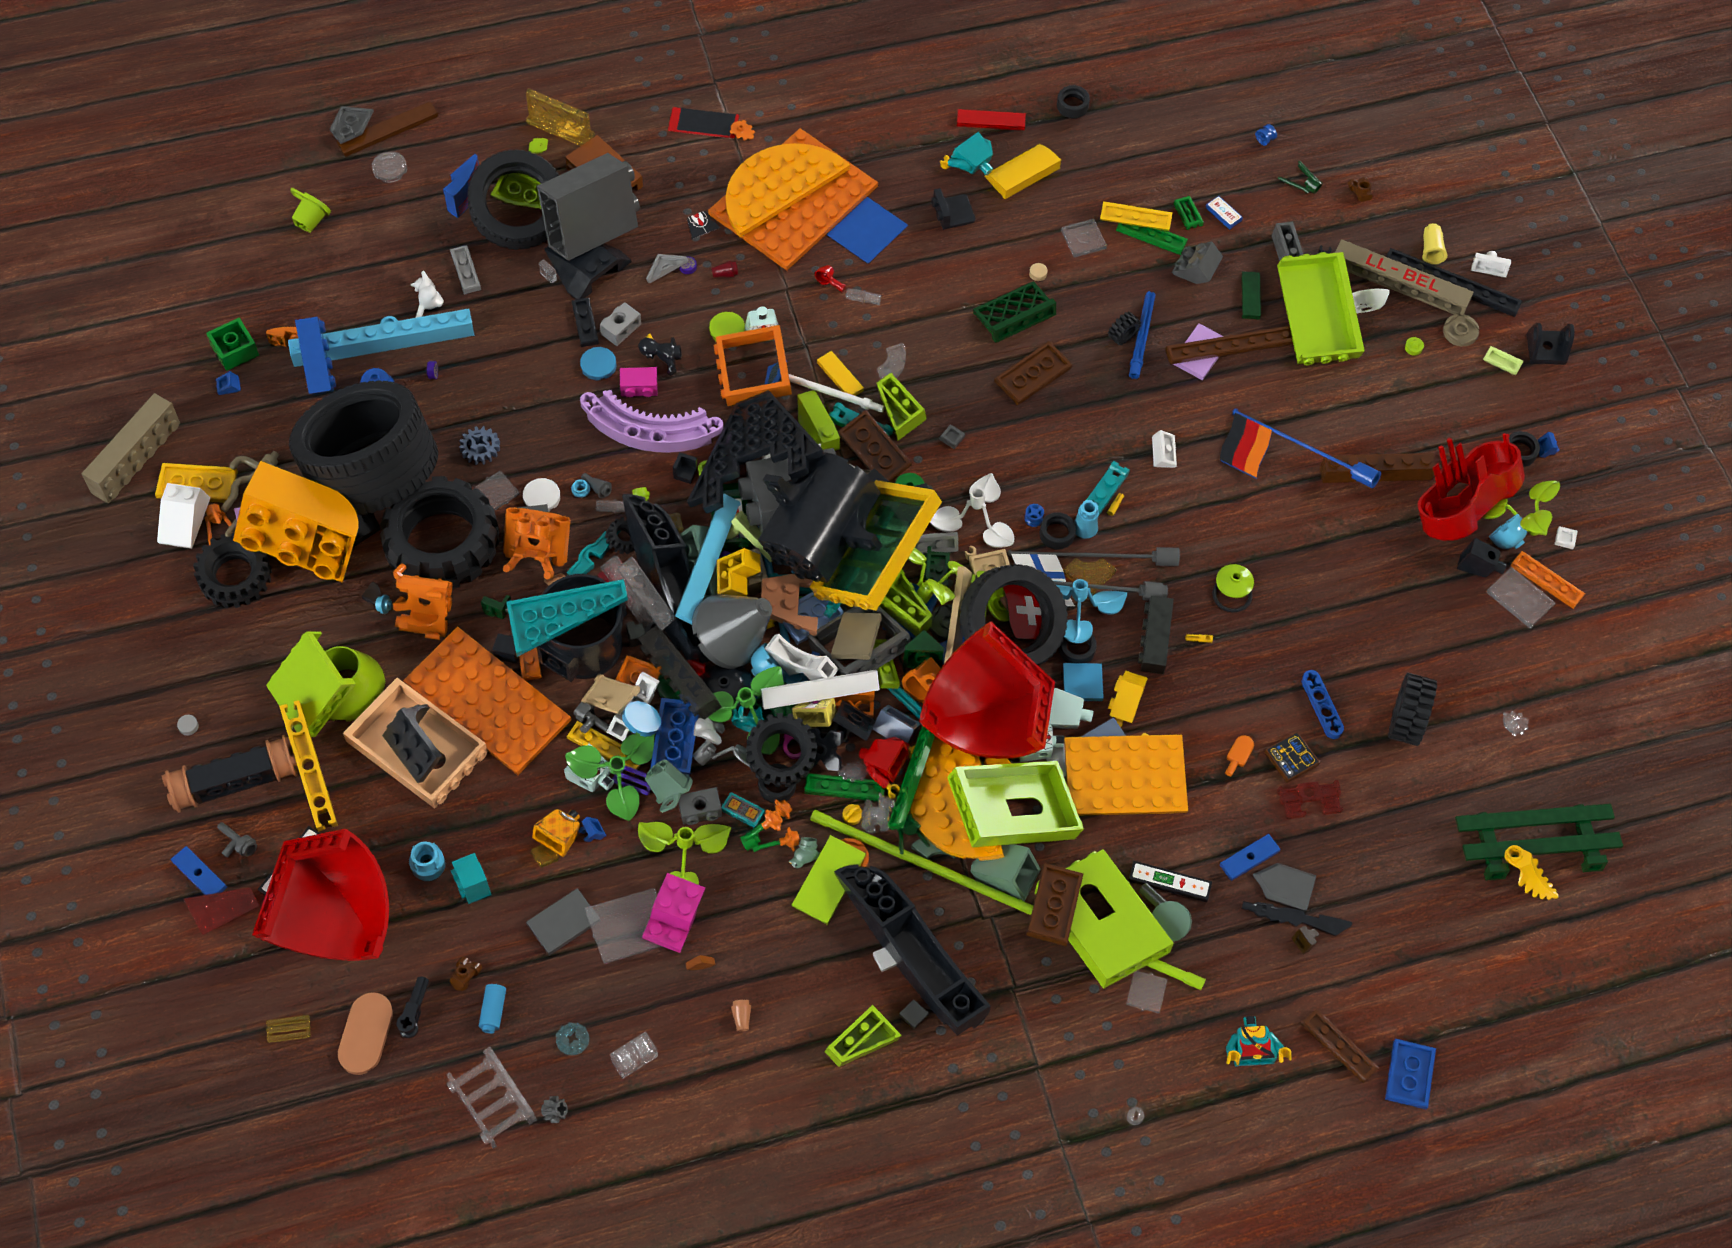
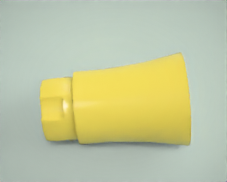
M1429 224L1424 229L1422 258L1427 263L1440 264L1448 256L1444 245L1441 227L1437 224Z

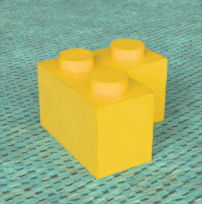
M743 548L717 559V594L747 596V578L761 572L760 554Z
M1125 671L1123 676H1119L1114 691L1117 692L1116 697L1111 698L1108 709H1111L1110 716L1130 723L1133 722L1148 679L1147 677Z

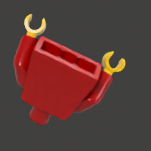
M894 736L887 739H876L870 749L861 748L859 752V758L863 759L867 773L883 789H888V796L892 799H895L896 795L891 790H896L899 793L900 787L897 784L891 785L890 782H894L907 757L909 756L911 759L915 746L910 747L909 743Z

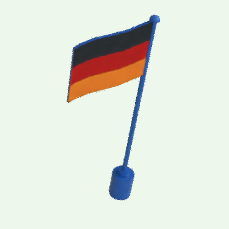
M1238 409L1232 411L1234 419L1231 430L1222 446L1220 461L1257 479L1259 466L1268 450L1272 432L1350 469L1352 479L1370 488H1374L1380 479V471L1362 462L1351 466L1239 412Z

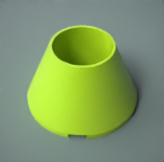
M345 646L332 647L326 650L325 653L338 671L351 669L357 672L352 677L356 685L329 720L353 721L384 691L386 684L385 676L378 662L371 656Z

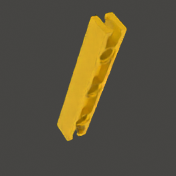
M297 700L294 701L295 706H293L294 710H298L299 716L297 718L289 720L287 704L279 707L313 819L319 832L326 829L325 825L322 826L320 823L319 814L329 812L331 820L328 821V824L332 825V827L338 826L302 705ZM295 725H302L300 732L295 733L292 731ZM311 761L314 763L312 769H304V764L306 762ZM318 799H324L325 805L318 808L315 806V802Z

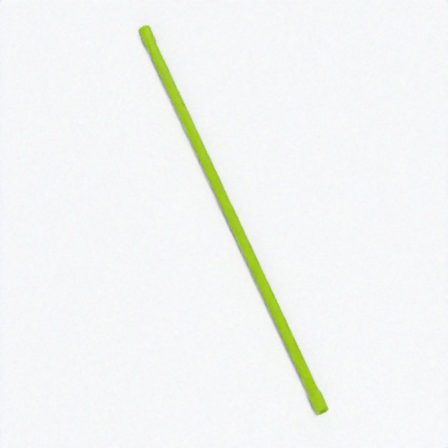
M814 810L811 815L810 821L841 832L1024 913L1032 914L1034 905L905 849L901 855L898 846L833 819L831 816L818 810ZM1160 960L1147 965L1199 990H1202L1206 980Z

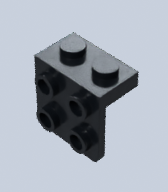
M941 188L934 190L931 203L936 210L937 219L940 221L943 230L975 222L976 218L966 194L944 198Z

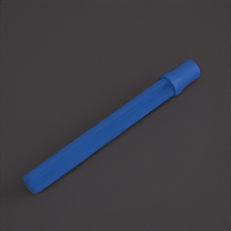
M1150 291L1145 295L1140 319L1141 327L1137 334L1133 358L1130 362L1129 377L1132 379L1140 377L1143 366V356L1156 296L1154 292Z

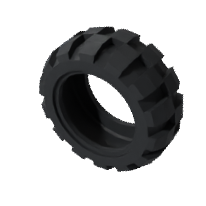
M432 476V481L425 482L417 491L415 490L413 494L408 495L406 499L393 504L391 509L386 508L380 523L382 529L380 538L383 550L392 569L395 570L402 563L407 567L402 573L403 575H419V577L437 580L441 578L444 581L452 582V589L459 588L460 582L464 580L472 582L482 574L481 567H488L496 555L495 548L499 544L498 523L494 508L490 506L489 499L479 489L474 488L472 490L470 483L457 478L452 482L448 481L445 476ZM436 514L457 515L472 525L467 539L455 549L444 553L422 552L408 543L410 533L414 527L425 518Z

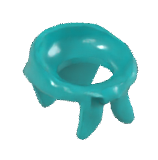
M739 707L738 714L736 709L732 710L733 716L731 721L734 726L746 732H750L753 726H757L751 711H749L747 716H743L744 707ZM762 708L754 709L758 720H764Z

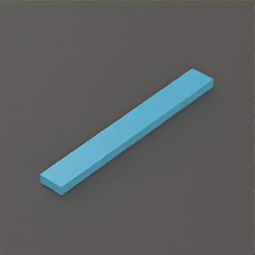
M723 494V507L715 511L675 617L691 625L694 611L704 598L717 564V559H719L732 525L731 521L735 517L740 501L726 494Z

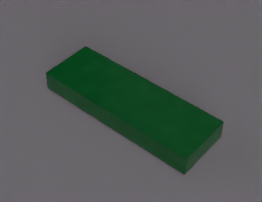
M1242 271V318L1260 319V272Z

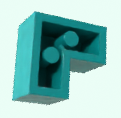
M475 853L452 862L454 869L450 871L462 899L466 898L468 904L491 895L486 876Z

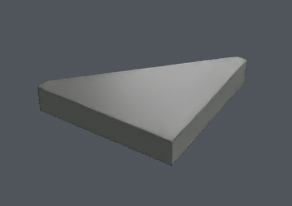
M658 254L646 278L647 282L651 283L688 263L687 256Z

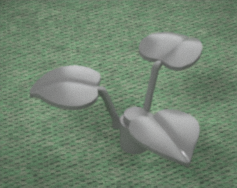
M699 709L698 715L700 718L695 722L694 736L705 738L706 741L693 754L694 759L699 764L705 765L711 758L715 760L717 757L733 751L740 761L750 767L749 762H747L746 748L739 744L715 754L716 747L712 743L721 744V737L716 731L722 734L725 731L723 723L710 720Z

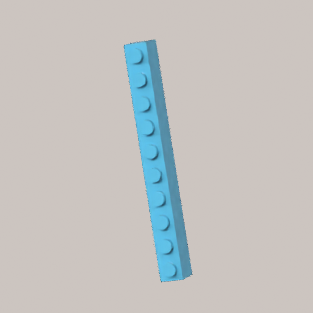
M469 309L323 334L324 339L328 340L329 351L326 352L327 357H330L331 360L475 336ZM299 339L288 340L290 356L294 367L303 366Z

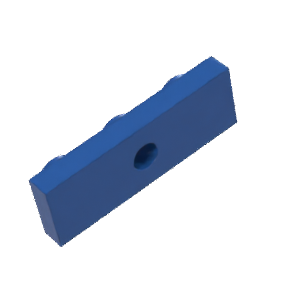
M1267 834L1222 861L1219 866L1232 881L1276 855L1281 849L1270 834Z
M187 846L170 859L210 901H213L227 888Z

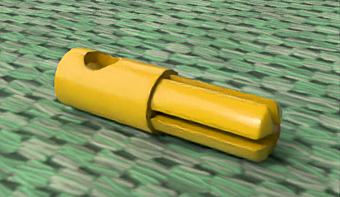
M1119 493L1107 511L1108 515L1114 516L1124 498L1123 494Z
M1186 634L1185 636L1186 641L1212 643L1213 635Z

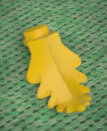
M1517 845L1506 849L1505 860L1520 869L1518 884L1520 887L1525 884V893H1529L1533 889L1532 896L1534 898L1538 894L1542 900L1546 896L1547 900L1558 898L1556 889H1552L1553 884L1547 883V877H1542L1543 869L1537 868L1538 859L1533 858L1532 853Z

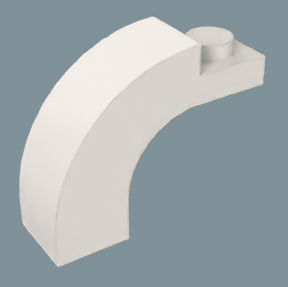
M642 672L635 684L640 687V692L636 697L633 696L629 703L641 701L650 704L660 681ZM623 711L620 715L616 714L613 717L607 733L621 741L625 740L632 733L622 720Z

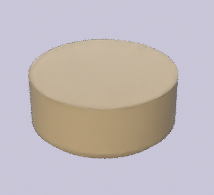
M1035 263L1030 267L1029 274L1033 280L1042 281L1047 277L1048 270L1044 264Z

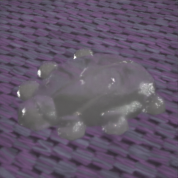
M1514 710L1509 714L1507 712L1503 713L1504 726L1513 736H1517V733L1524 734V729H1529L1527 725L1529 724V719L1523 717L1522 713L1517 715Z
M856 761V763L847 762V766L842 765L841 770L837 772L839 776H843L842 779L847 780L849 778L851 782H855V780L864 781V778L867 776L866 767L860 761Z

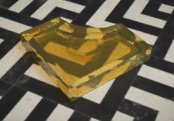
M1075 558L1063 571L1073 582L1083 579L1088 584L1103 585L1116 573L1117 569L1103 558L1090 563L1082 562ZM1090 588L1091 595H1093L1098 589Z

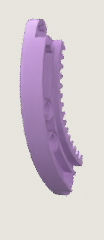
M612 390L603 391V396L597 398L591 392L584 393L580 397L581 407L587 413L588 420L599 431L621 444L644 451L670 453L697 449L711 444V438L720 435L723 430V421L718 417L708 419L705 409L703 410L700 407L698 412L692 410V415L685 412L684 417L678 414L677 418H675L671 414L670 418H667L666 415L660 418L659 414H657L653 418L652 413L645 416L644 411L639 414L638 409L633 412L632 406L627 408V404H622L621 399L617 400V396L613 395ZM586 400L592 401V408L589 402H586Z

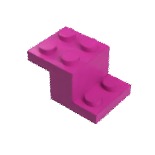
M667 873L652 907L651 916L642 939L680 953L694 922L705 887Z

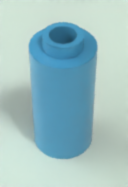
M488 984L485 987L479 1020V1028L485 1033L492 1034L500 1028L506 988L504 986Z

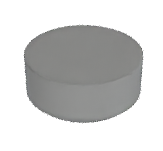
M184 715L177 722V727L183 735H192L198 730V722L192 715Z

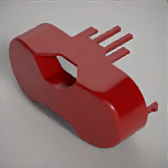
M1502 434L1504 441H1490L1475 447L1465 457L1462 443L1460 442L1455 446L1458 460H1456L1452 438H1448L1447 443L1451 458L1448 464L1444 446L1440 445L1438 447L1443 468L1440 470L1439 463L1433 466L1436 483L1418 501L1422 528L1428 536L1442 541L1465 538L1478 529V521L1498 502L1513 497L1523 485L1525 473L1521 452L1516 445L1509 442V434ZM1457 483L1468 484L1458 495L1446 497L1447 493Z

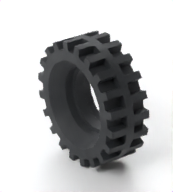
M234 533L231 534V537L227 538L225 534L220 535L221 539L217 541L212 538L210 540L211 545L206 546L204 544L201 547L203 553H197L198 563L193 565L196 571L194 576L206 599H212L213 603L217 606L221 602L224 608H229V604H234L235 608H239L242 602L249 605L251 604L250 599L253 597L258 600L260 598L259 592H266L267 590L266 582H271L270 573H272L267 554L261 551L252 552L244 549L240 543L233 541ZM241 559L250 564V575L239 584L223 585L216 578L217 570L229 560Z

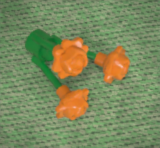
M776 799L775 810L773 812L765 810V820L740 837L747 851L752 849L756 852L760 849L776 845H787L791 847L793 852L795 851L796 846L799 845L800 837L798 832L791 831L790 827L787 829L785 837L779 838L777 841L758 845L761 842L758 836L759 832L770 827L780 831L781 823L783 822L781 817L790 819L789 813L792 811V808L786 800L778 801Z

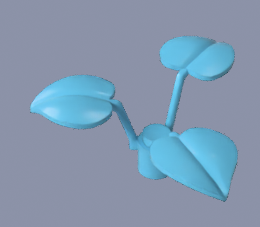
M1083 579L1075 580L1073 587L1056 585L1059 587L1060 592H1062L1063 599L1069 600L1072 595L1074 600L1077 601V619L1068 620L1066 634L1063 637L1072 643H1083L1091 637L1093 633L1092 624L1089 621H1080L1081 602L1087 596L1094 607L1098 606V610L1101 613L1115 614L1122 609L1127 592L1102 591L1092 597L1088 583Z

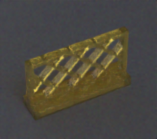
M529 88L527 89L526 98L529 115L526 118L527 124L580 146L595 137L594 132L590 129L589 113Z

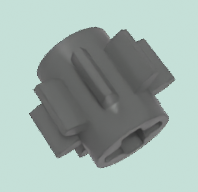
M550 1096L549 1100H544V1104L541 1107V1113L545 1117L544 1120H550L551 1123H559L560 1119H565L568 1111L565 1100L559 1099L558 1096Z

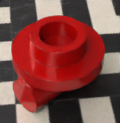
M699 659L687 660V671L693 677H700L706 672V663H701Z

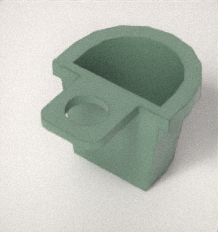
M661 760L649 770L645 778L657 797L656 802L658 804L662 803L660 807L662 813L675 808L681 795L689 792L693 782L688 774H683L668 760Z

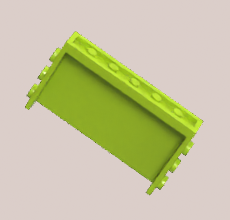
M1321 252L1317 255L1303 254L1299 257L1290 255L1283 257L1278 263L1277 268L1297 364L1307 366L1315 362L1326 364L1334 360L1344 362L1349 359L1360 358L1364 353V346L1344 253L1327 254L1326 252Z

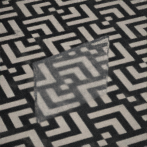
M655 888L585 908L593 932V938H595L604 964L663 947L642 939L651 916L652 907L657 898Z

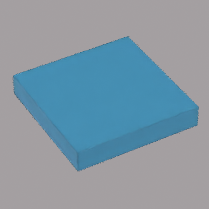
M1063 663L1064 691L1081 697L1084 701H1103L1102 664Z

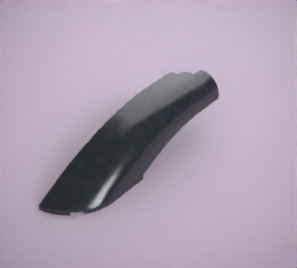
M623 494L624 509L636 557L654 607L676 651L682 650L686 660L699 659L701 663L710 661L698 646L700 641L697 633L693 634L692 625L675 617L692 573L683 539L670 516L662 507L656 503L653 505L645 501V497Z
M859 864L848 865L834 871L837 879L883 948H886L897 963L896 966L944 1025L947 1024L957 1036L971 1026L974 1029L981 1024L989 1014L991 1005L953 962L916 910L915 905L885 872L873 866L868 868L859 867Z

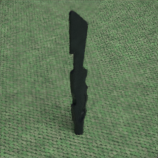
M1243 901L1241 909L1254 912L1258 917H1266L1270 921L1289 922L1295 927L1304 923L1334 936L1352 926L1350 921L1321 914L1317 918L1305 915L1303 910L1287 907L1278 908L1274 907V904Z

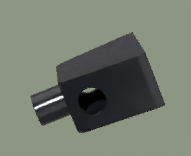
M1474 538L1461 552L1457 569L1481 577H1488L1492 571L1503 574L1507 564L1499 561L1501 552L1498 549Z

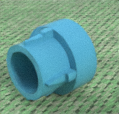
M420 842L412 846L409 865L416 878L422 881H431L443 873L445 859L442 851L435 843ZM425 860H431L428 863H423Z

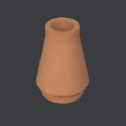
M749 1000L733 1001L731 1010L737 1031H748L751 1013Z

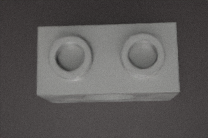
M624 302L620 307H616L609 317L602 320L600 324L601 335L618 346L641 325V314Z

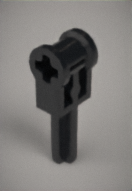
M422 976L417 978L410 1001L406 1002L403 1014L397 1019V1027L400 1034L405 1038H412L418 1032L417 1023L421 1014L420 1007L429 983V979Z

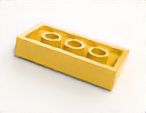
M1039 144L995 168L991 173L985 175V178L1004 199H1007L1060 169L1061 159L1050 149Z

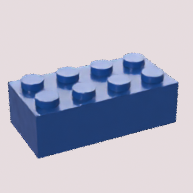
M319 317L295 320L309 394L333 392V387H336L335 377L330 373L333 365L331 358L327 357L326 351H329L328 340L324 339L323 333L326 332L324 321L320 320Z

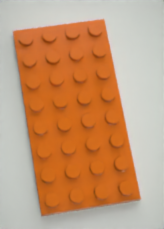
M458 626L403 680L405 684L485 742L487 751L517 776L572 720L571 716Z

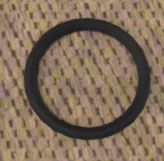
M1217 584L1213 588L1212 595L1215 603L1227 612L1243 611L1252 601L1251 591L1244 606L1236 609L1227 608L1217 599Z

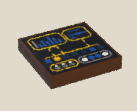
M1298 732L1265 749V754L1287 783L1320 764V761Z

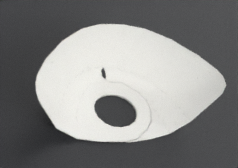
M1367 289L1352 293L1356 313L1380 309L1386 303L1389 290ZM1371 307L1369 310L1362 311L1364 308Z

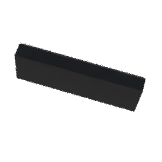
M589 297L571 300L581 347L598 345L599 341Z

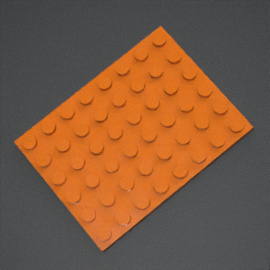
M801 128L783 143L814 145L837 154ZM848 162L850 170L740 238L787 271L878 187V182ZM724 195L708 210V214L738 235L730 223L726 211V195Z

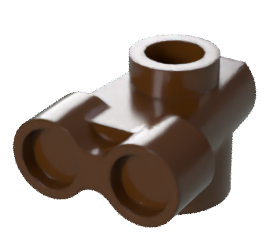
M1366 177L1348 181L1350 190L1355 192L1359 201L1364 202L1372 199V185Z
M461 957L456 963V970L450 979L452 987L458 991L466 990L469 986V980L480 973L482 965L479 962H471L467 957Z

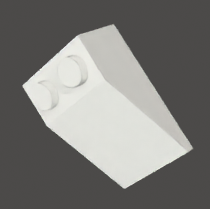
M167 483L160 505L157 539L159 544L193 548L210 501V497L201 488Z

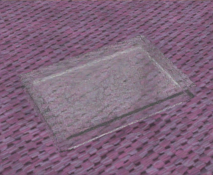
M1513 567L1506 571L1486 592L1530 629L1555 605L1552 599Z

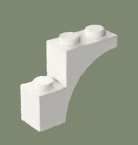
M780 634L774 635L765 647V650L789 676L804 673L809 680L834 677L839 670L827 656L806 653L791 645Z

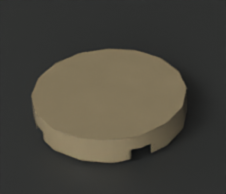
M1455 314L1445 321L1443 333L1445 338L1453 345L1460 347L1469 346L1479 336V325L1468 315L1459 316V314Z

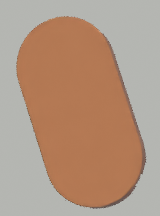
M364 994L357 998L351 1007L338 1049L340 1064L351 1074H365L367 1071L374 1069L380 1061L393 1018L391 1003L382 994Z

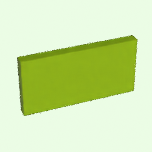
M830 835L793 901L792 907L828 925L846 893L834 871L848 865L859 864L860 867L866 857V853Z

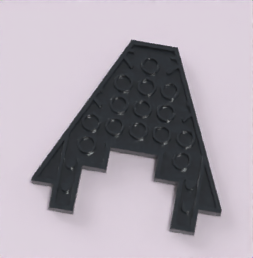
M769 390L735 404L687 503L690 508L703 503V509L706 514L719 510L723 507V483L740 477L741 464L770 454L773 463L788 458V474L791 480L809 474V461L824 456L825 453Z

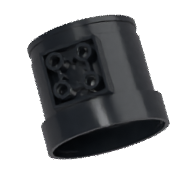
M573 574L553 582L545 589L542 595L607 582L589 574ZM623 602L597 616L613 626V629L604 638L584 646L566 645L551 639L537 647L540 663L570 682L575 678L590 679L595 678L598 674L603 675L617 663L622 652L621 629L623 618L627 615L626 603Z

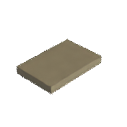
M843 612L831 652L832 659L870 660L882 619L881 613Z

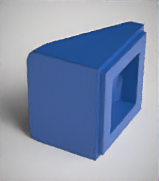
M231 371L216 379L219 395L239 392L241 390L239 376Z

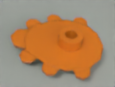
M745 120L736 121L731 125L730 133H734L737 139L742 137L746 141L747 139L752 140L754 138L753 134H755V131L751 130L752 125H748Z

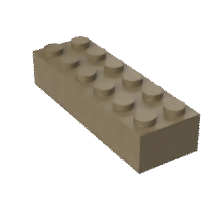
M154 393L81 473L91 494L109 504L112 499L118 496L119 491L131 481L136 472L142 469L144 463L155 454V451L166 442L169 435L177 430L180 421L171 402Z

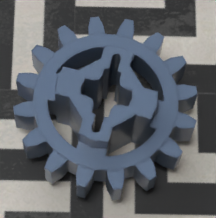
M476 426L475 431L468 429L469 434L462 435L463 439L460 440L459 446L463 458L468 459L469 463L474 460L475 465L479 461L485 464V460L491 462L492 456L497 457V452L500 451V440L497 437V433H492L491 428L486 431L485 426H483L481 430H478Z

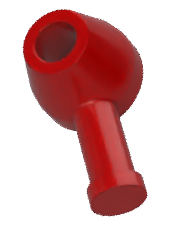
M830 265L816 270L814 275L820 284H831L841 293L845 290L846 285L833 278L834 269Z

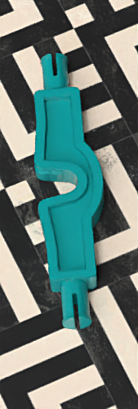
M606 531L595 543L586 546L580 552L578 561L567 571V576L587 574L594 568V562L591 561L589 556L592 555L599 559L605 556L610 549V543H606Z

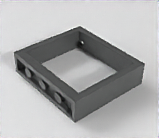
M855 606L845 612L881 613L880 625L893 636L873 649L870 660L857 659L844 667L837 659H832L831 654L823 647L836 638L842 615L817 629L816 636L810 634L807 636L810 649L820 653L821 656H827L838 667L839 670L836 672L838 676L876 670L902 654L905 646L911 642L909 633L880 606L877 611L864 610Z

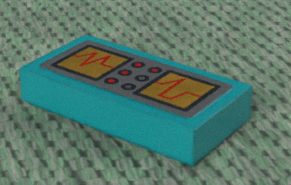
M732 792L721 807L722 812L753 828L758 826L765 814V809Z

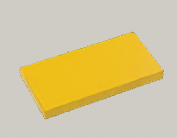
M162 463L155 496L162 499L167 483L201 488L210 497L209 502L225 503L230 496L231 485L237 478L238 470L237 468L232 470L230 467Z

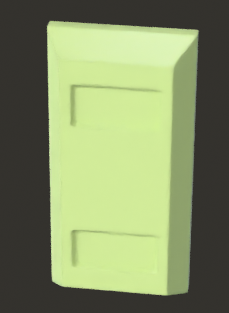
M1490 346L1483 359L1485 362L1513 375L1518 373L1523 363V360Z

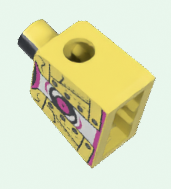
M834 698L800 703L792 708L794 719L799 717L803 720L804 725L808 724L810 727H829L837 711Z

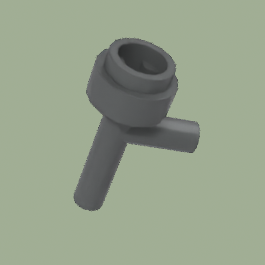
M581 702L573 713L576 716L575 719L581 723L587 719L580 728V731L587 733L595 724L607 732L610 725L591 713L593 706L587 702Z
M221 822L218 824L217 828L231 839V842L222 851L224 856L228 858L234 849L241 856L246 857L251 856L256 851L257 844L251 836L244 835L241 837L225 823Z

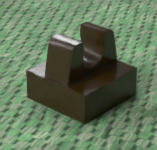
M1303 926L1293 935L1292 940L1302 954H1305L1317 943L1315 938L1319 936V933L1315 928L1308 930L1306 926Z

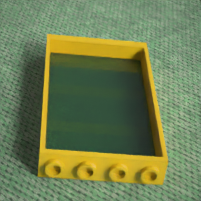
M875 480L874 483L881 493L868 514L866 531L876 535L883 545L879 552L873 550L866 551L861 548L849 547L828 583L813 581L811 583L810 589L813 591L814 596L821 601L828 600L835 604L842 603L849 607L856 606L864 610L877 611L942 503L935 490Z

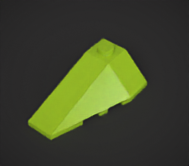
M511 173L501 176L491 193L492 197L506 204L541 209L537 186L541 183L525 174Z
M811 390L798 394V423L817 444H821L822 450L834 448L835 451L840 450L839 434L816 391Z

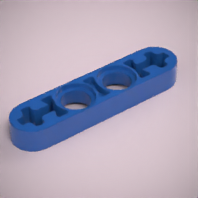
M1308 670L1304 673L1301 680L1304 690L1326 736L1330 739H1338L1344 731L1343 723L1320 675L1314 670ZM1308 677H1310L1311 679H1315L1314 682L1312 683L1311 680L1307 681ZM1319 692L1324 696V699L1317 700L1313 694ZM1328 709L1332 715L1326 717L1322 714L1321 710ZM1332 725L1334 729L1338 728L1337 733L1334 730H1330Z

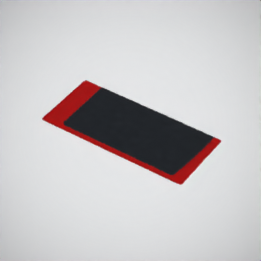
M673 107L668 131L734 139L735 134L730 133L731 125L739 120V115Z

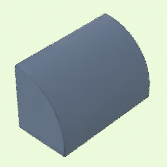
M887 705L881 709L872 730L886 738L895 736L910 744L917 734L921 723Z

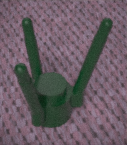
M1298 161V167L1308 177L1304 183L1306 187L1280 176L1278 177V180L1301 189L1307 194L1310 192L1315 194L1323 185L1301 161Z
M908 814L904 828L897 829L901 855L904 853V833L907 835L916 833L927 847H930L929 842L919 830L921 825L911 814Z

